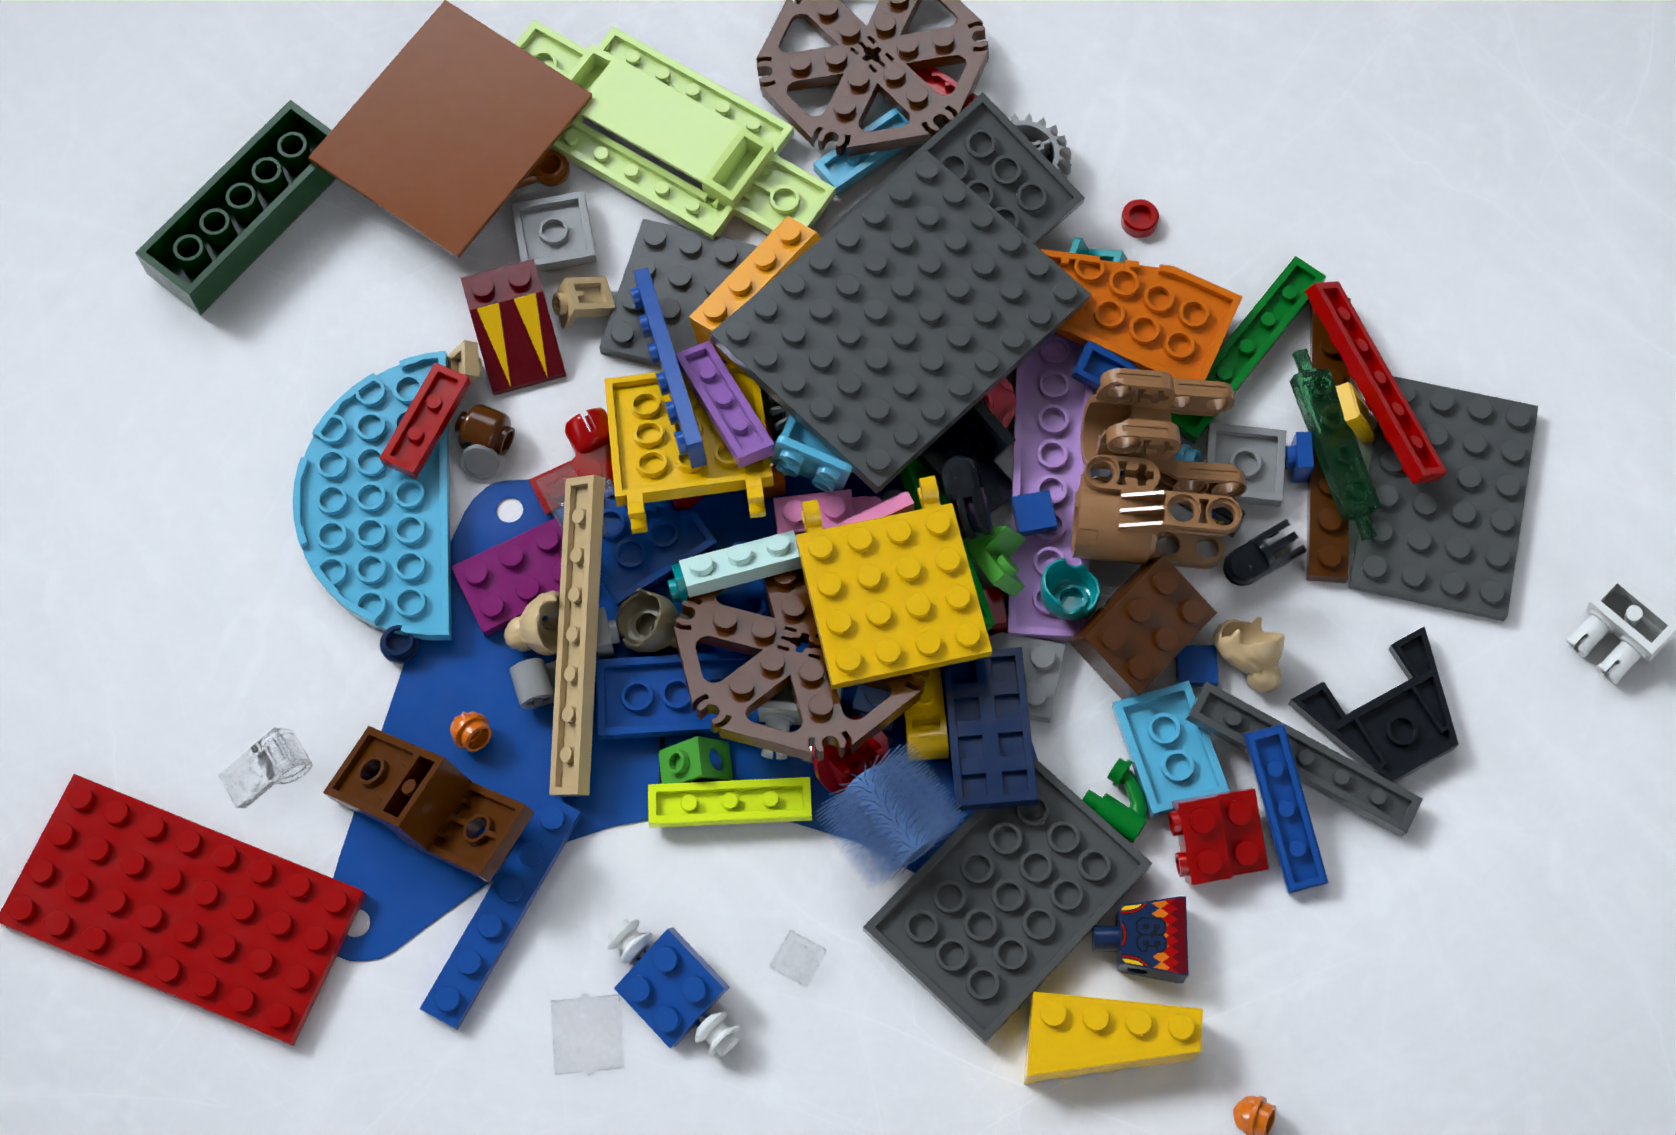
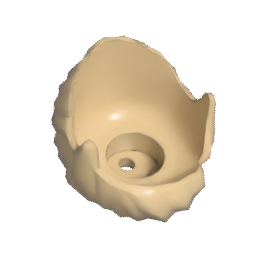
M552 590L539 594L526 606L520 617H515L508 623L504 632L505 643L511 649H516L520 652L533 650L538 654L546 656L557 654L560 592ZM547 616V620L543 622L542 618Z
M1257 617L1252 623L1232 619L1219 624L1213 634L1215 647L1225 662L1247 674V684L1254 691L1265 693L1276 689L1281 680L1278 662L1284 648L1285 636L1282 633L1264 632L1261 629V617Z

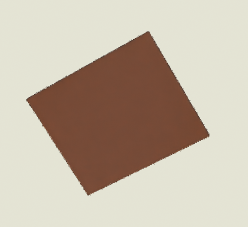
M444 0L308 158L310 162L459 259L592 99V93L455 5Z

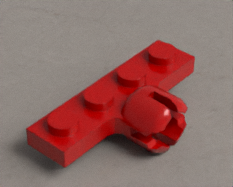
M599 407L586 410L588 415L585 416V420L591 432H589L580 414L566 422L565 434L575 452V457L569 462L529 479V484L545 517L564 508L566 479L597 475L605 477V489L614 486L608 415L604 409Z

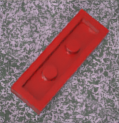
M436 362L434 363L381 454L380 460L383 465L417 479L471 385L469 376Z

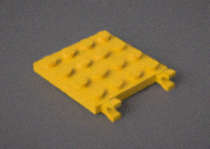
M724 363L766 430L760 386L741 370L729 363ZM659 372L604 379L615 500L617 507L628 506L632 534L648 532L644 503L747 490L750 518L766 516L762 487L774 486L770 457L739 468L684 377L683 381L703 441L707 465L693 469L691 468L688 455L679 454L674 432H678L680 429L678 424H670L665 402H669L671 399L669 394L661 395L656 373Z
M935 475L919 478L920 487L917 488V493L922 509L823 529L818 499L802 502L803 511H801V517L806 533L796 534V545L832 690L990 657L992 654L991 644L953 504L940 505Z

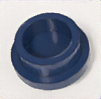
M402 625L388 628L380 639V650L383 656L388 661L396 664L409 662L417 655L420 648L419 638H414L413 634H408L409 637L394 633V631L401 630Z

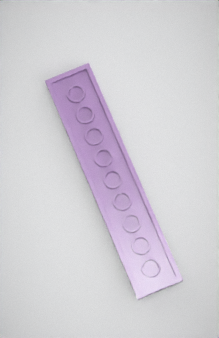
M1056 333L1050 336L1016 367L1015 396L1017 401L1014 418V438L1016 440L1013 443L1012 496L1050 490L1058 527L1057 531L1024 536L1026 541L1010 556V559L1019 568L1016 575L1025 587L1015 597L1008 594L1007 633L1008 635H1021L1041 640L1068 641L1088 621V617L1081 620H1067L1049 613L1041 600L1040 582L1046 566L1061 558H1065L1069 565L1079 566L1085 564L1089 571V559L1072 558L1071 537L1075 492H1078L1080 477L1085 469L1080 444L1081 424L1085 405L1088 398L1092 395L1093 389L1070 377L1083 346ZM1011 507V529L1017 532Z

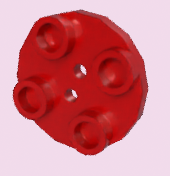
M855 715L849 719L857 720L863 717L860 715ZM881 730L852 754L851 747L846 740V752L843 757L839 756L838 749L835 746L826 745L824 747V760L822 761L815 757L814 747H812L816 778L826 790L832 793L847 788L849 784H839L851 783L856 778L855 776H859L864 772L865 764L867 770L873 766L874 762V766H876L884 756L885 758L882 762L888 757L887 737ZM843 790V791H840V792H837V793H834V794L838 795V794H840V793H842V792H844V791H846V790Z

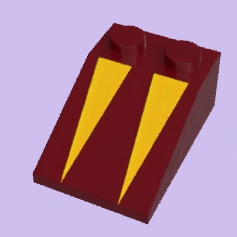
M534 259L461 278L493 396L567 376Z

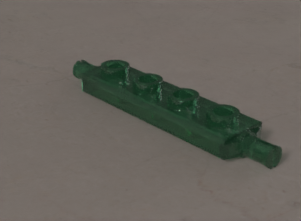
M1299 349L1292 354L1299 373L1294 374L1289 382L1307 431L1312 432V444L1341 519L1355 521L1361 541L1373 539L1377 536V532L1374 529L1370 515L1376 512L1381 504L1354 433L1345 422L1329 369L1314 368L1308 350Z

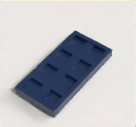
M1022 647L993 649L990 657L943 666L955 805L958 808L956 811L1038 805Z

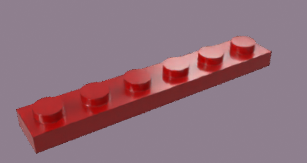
M1339 281L1312 284L1305 291L1312 304V309L1320 318L1329 334L1330 342L1338 350L1346 364L1348 374L1359 387L1365 398L1366 406L1377 419L1386 441L1392 446L1399 458L1404 473L1413 484L1438 481L1448 472Z

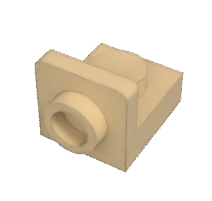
M606 276L564 278L552 299L553 311L558 315L562 328H571L577 317L610 316L611 311L616 308Z

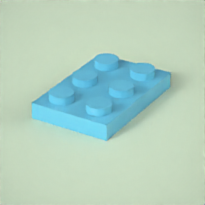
M1189 680L1143 693L1139 696L1119 700L1112 704L1113 713L1129 758L1133 762L1132 766L1146 799L1151 818L1173 812L1172 801L1230 791L1209 733L1185 720L1196 699Z

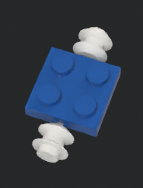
M624 919L619 922L608 935L611 941L607 948L609 950L620 948L623 952L620 959L621 963L634 961L637 963L614 989L669 1048L676 1047L696 1025L698 1028L696 1030L695 1042L699 1043L706 1040L711 1045L707 1054L709 1057L716 1053L721 1057L727 1054L739 1041L735 1034L740 1027L736 1025L729 1028L724 1023L727 1015L725 1011L710 1014L708 1011L730 986L674 927L668 928L650 947L652 933L648 932L641 935L637 931L640 923L638 919L631 922Z

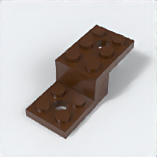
M370 726L367 727L323 792L331 800L383 823L409 846L487 882L491 881L535 813L524 803L472 782L445 757ZM376 770H380V771L378 772V774H377L374 778L371 779V776L373 775V773H374ZM481 827H486L485 831L475 838L478 830Z

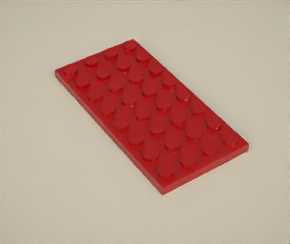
M73 774L0 911V925L290 1046H294L367 894L361 889Z

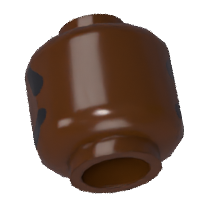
M484 404L475 405L468 412H461L455 424V432L459 433V445L464 450L471 445L479 444L491 448L497 455L503 456L509 450L515 435V429L511 427L509 416Z

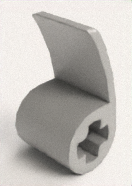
M532 658L521 661L510 668L509 672L522 709H534L554 703L556 660L545 664L541 658Z

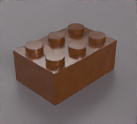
M1164 555L1152 558L1145 565L1142 564L1068 642L1121 699L1139 696L1217 612Z

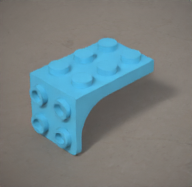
M791 414L776 441L773 450L775 455H772L770 459L771 463L776 464L775 468L779 472L791 477H797L799 474L812 480V485L829 493H832L834 490H843L853 468L850 464L839 460Z

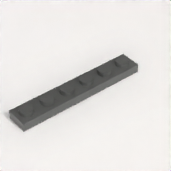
M1207 681L1201 687L1185 719L1246 753L1248 751L1243 734L1282 724L1281 721ZM1284 724L1301 783L1401 837L1407 834L1423 798Z

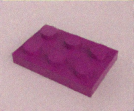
M557 517L451 566L453 574L484 637L506 628L513 618L522 615L526 606L539 594L552 590L560 592L563 527Z

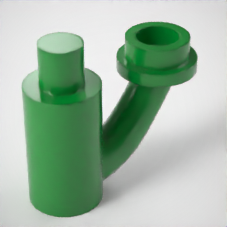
M1119 758L1107 778L1113 782L1112 785L1116 788L1122 783L1128 795L1130 807L1107 793L1102 798L1090 789L1082 800L1126 840L1134 843L1148 821L1146 818L1147 804L1144 794L1130 770L1133 762L1129 759L1124 761Z

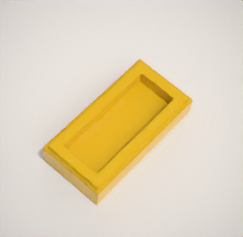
M1349 382L1335 386L1345 422L1363 445L1374 442L1376 437L1370 411L1362 397Z

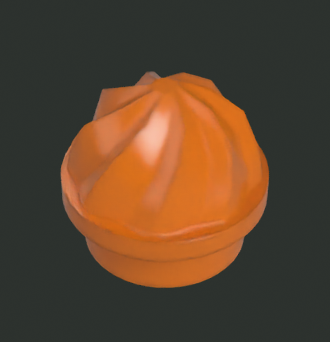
M474 711L469 713L462 712L461 715L454 718L450 726L455 745L469 752L481 750L492 736V729L489 727L488 719L483 714Z
M1246 1096L1233 1109L1235 1124L1246 1135H1269L1274 1124L1277 1108L1275 1105L1267 1103L1266 1097Z

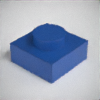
M1296 432L1291 445L1286 446L1285 468L1291 469L1292 483H1307L1314 469L1312 432Z

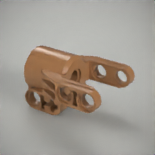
M1115 368L1104 372L1100 376V386L1096 394H1092L1088 398L1083 412L1080 434L1083 463L1086 465L1090 458L1102 454L1145 458L1154 462L1160 471V480L1156 491L1221 495L1231 498L1243 495L1247 489L1245 474L1234 465L1176 461L1175 453L1181 449V439L1178 425L1171 420V414L1212 417L1231 409L1235 403L1232 386L1219 381L1173 378L1167 372ZM1096 466V467H1094V468H1099V469H1108V468H1106V467H1104V466ZM1137 471L1136 476L1131 477L1136 478L1138 482L1144 485L1149 480L1145 478L1143 471Z
M1105 454L1095 455L1086 463L1084 472L1080 477L1078 492H1075L1071 555L1072 558L1143 565L1147 564L1152 558L1164 555L1176 567L1211 569L1218 565L1224 555L1225 546L1221 536L1235 531L1241 521L1242 510L1237 501L1227 496L1167 490L1155 491L1160 480V471L1151 460ZM1096 466H1104L1110 470L1112 477H1091L1090 471ZM1120 468L1125 469L1123 474L1125 478H1119ZM1137 471H1143L1145 478L1149 480L1144 485L1138 482L1136 478L1131 477H1135ZM1180 503L1186 504L1191 508L1193 518L1187 522L1177 521L1171 514L1172 506ZM1218 507L1227 508L1233 515V522L1225 526L1218 525L1212 519V510ZM1162 537H1170L1178 544V551L1173 555L1163 554L1157 547V541ZM1200 541L1212 542L1217 548V555L1208 559L1201 557L1196 551V544Z

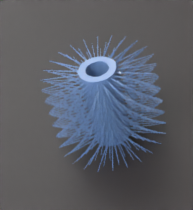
M900 745L882 762L885 758L884 756L876 766H874V762L873 766L866 770L865 764L864 772L859 776H855L856 778L851 783L839 784L849 785L847 788L834 792L846 790L833 797L839 796L835 799L837 801L829 806L831 808L823 814L825 815L831 811L834 814L829 819L835 816L838 817L835 820L837 822L840 821L841 824H837L831 830L838 827L832 834L838 830L843 832L844 836L840 841L849 836L847 839L849 841L852 840L850 846H856L853 848L854 850L859 847V855L867 850L859 856L860 860L862 859L860 865L871 856L868 859L873 858L868 862L870 867H865L864 869L868 871L874 865H876L874 868L877 866L881 867L874 872L875 874L881 869L884 871L878 876L880 877L878 880L882 878V875L886 878L896 868L899 869L906 866V869L908 864L914 861L916 864V860L930 848L937 847L933 846L936 842L945 839L939 838L947 834L945 833L949 830L947 828L958 818L956 815L953 816L955 810L946 818L947 816L945 815L952 810L950 805L942 812L944 810L942 805L948 804L945 803L946 799L937 808H935L937 806L935 804L940 800L936 799L932 803L930 802L933 799L928 801L933 797L931 792L938 790L935 789L936 785L924 786L921 790L919 789L922 786L917 788L922 784L923 779L920 776H924L929 770L922 774V771L917 774L913 773L916 771L915 769L910 772L912 766L917 762L906 766L910 763L909 760L911 758L906 761L902 759H907L912 753L904 758L901 753L893 758L896 755L894 754L886 761ZM867 852H869L870 855H868L867 857H865L864 855H865ZM857 853L853 855L855 860L858 859ZM876 874L875 876H873L872 878H870V879L872 880L871 882L874 881L873 879H874L878 874Z

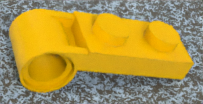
M938 667L930 669L929 678L919 675L914 676L915 679L925 681V687L920 700L904 712L906 748L909 747L907 755L912 753L908 757V759L911 758L909 761L916 757L918 758L915 761L949 758L941 670Z

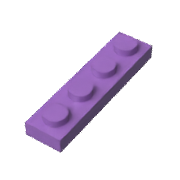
M710 340L675 353L683 377L738 467L743 468L775 455L773 453L774 442Z

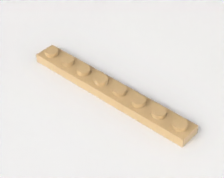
M597 475L566 479L549 788V795L558 797L589 796L605 490V477Z

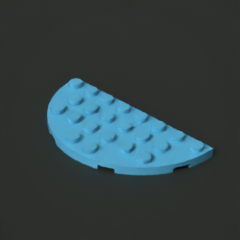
M446 351L425 353L400 360V365L378 375L372 373L344 393L329 408L312 432L313 438L304 457H301L298 463L293 489V518L297 538L311 570L325 590L343 608L373 627L386 631L392 626L402 625L401 630L394 631L395 634L409 637L408 634H413L414 638L431 641L452 640L449 423L417 479L383 465L380 456L434 363L436 362L448 368Z

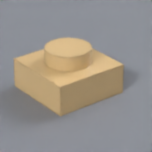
M464 340L448 355V368L469 376L471 384L481 374L482 360L478 355V343Z

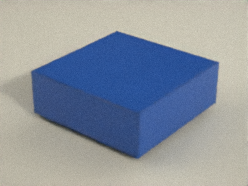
M1050 490L1011 497L1010 503L1017 533L1022 536H1030L1057 531L1058 524Z
M1186 645L1175 657L1177 684L1189 680L1191 687H1202L1207 681L1217 687L1219 682L1217 648L1215 645Z

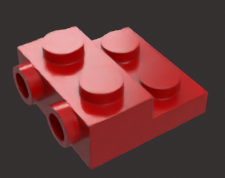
M1255 788L1172 801L1173 812H1168V821L1172 836H1178L1180 852L1175 853V863L1179 877H1185V882L1190 885L1231 879L1235 875L1269 870Z

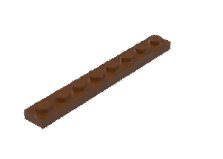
M1311 302L1308 432H1312L1314 469L1308 480L1306 580L1346 583L1348 579L1350 427L1345 422L1335 386L1347 382L1350 383V375L1338 350L1330 342L1329 334L1320 318L1314 313Z

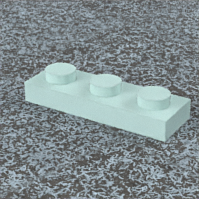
M794 530L679 560L689 598L802 568Z

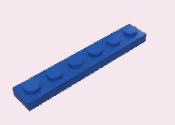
M644 268L633 271L636 287L630 288L635 310L643 309L644 315L638 316L644 338L651 337L653 343L647 344L653 367L660 365L662 372L656 373L661 395L669 394L671 401L665 402L670 424L679 425L680 431L674 432L679 454L688 455L692 469L707 465L703 441L649 269Z
M547 793L542 797L534 811L535 813L521 833L419 1008L422 1012L457 1031L582 816L581 811Z

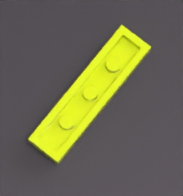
M810 777L648 784V822L650 828L812 821Z

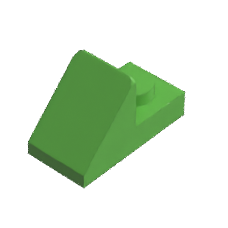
M992 526L994 534L985 536L982 533L980 538L973 540L968 538L966 544L969 553L990 582L997 588L1015 597L1025 586L1016 575L1019 568L1009 557L1026 541V538L1008 526Z

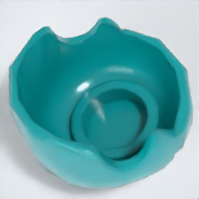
M1065 558L1058 559L1047 565L1040 582L1043 605L1049 613L1061 619L1081 620L1090 616L1096 610L1102 594L1099 580L1088 571L1085 564L1079 566L1069 565Z

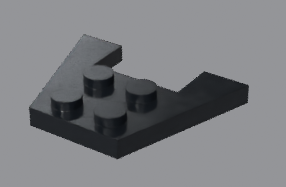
M1425 626L1396 641L1388 649L1408 678V681L1348 714L1344 713L1325 682H1321L1290 699L1288 703L1290 707L1358 763L1393 783L1453 751L1459 745Z

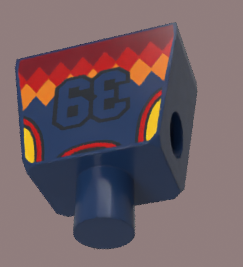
M1186 896L1119 906L1116 912V926L1093 927V951H1116L1117 971L1120 973L1173 983H1184L1189 975Z

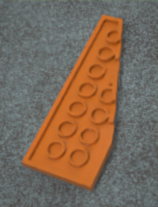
M1041 249V251L1091 293L1089 302L1055 332L1056 334L1082 346L1090 340L1121 356L1141 370L1163 371L1171 374L1173 378L1206 380L1243 296L1175 266L1160 264L1159 267L1139 265V261L1125 260L1124 263L1100 260V256Z

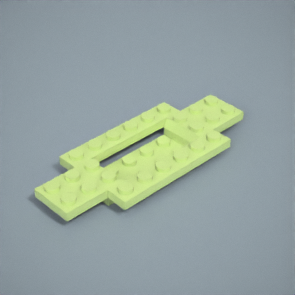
M533 20L515 43V45L592 93V99L550 150L561 153L567 160L690 230L701 232L714 240L716 236L721 234L733 216L742 219L768 235L787 216L812 229L836 196L835 187L778 156L794 135V126L615 27H612L597 47L590 45L586 49ZM586 118L701 182L702 190L587 126L582 121Z

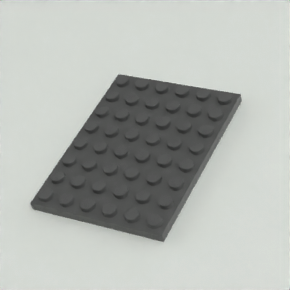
M924 150L710 333V341L839 460L850 464L853 467L851 471L877 494L1085 306L1090 300L1091 293L933 155Z

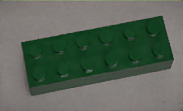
M292 100L288 101L135 252L147 275L201 316L336 180L335 177L310 162L308 158L332 130Z

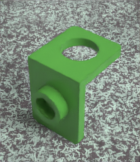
M696 736L659 751L662 784L687 783L701 777L720 781H730L733 779L728 742ZM711 749H714L721 758L720 770L715 769L710 762L709 753Z

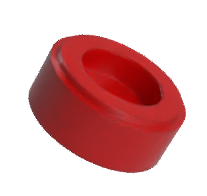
M1132 200L1123 208L1121 226L1132 237H1147L1157 228L1159 220L1158 210L1154 204L1147 200Z

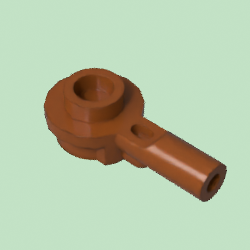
M549 150L517 189L535 182L548 187L562 184L570 173L568 160L561 153Z

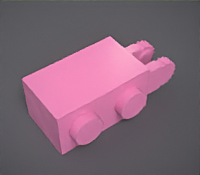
M851 489L833 491L832 493L821 492L773 498L777 534L793 530L795 536L796 534L806 533L801 517V511H803L802 502L818 499L823 529L836 527L838 523L882 503L883 500H881V497L878 498L872 495L871 497H852Z

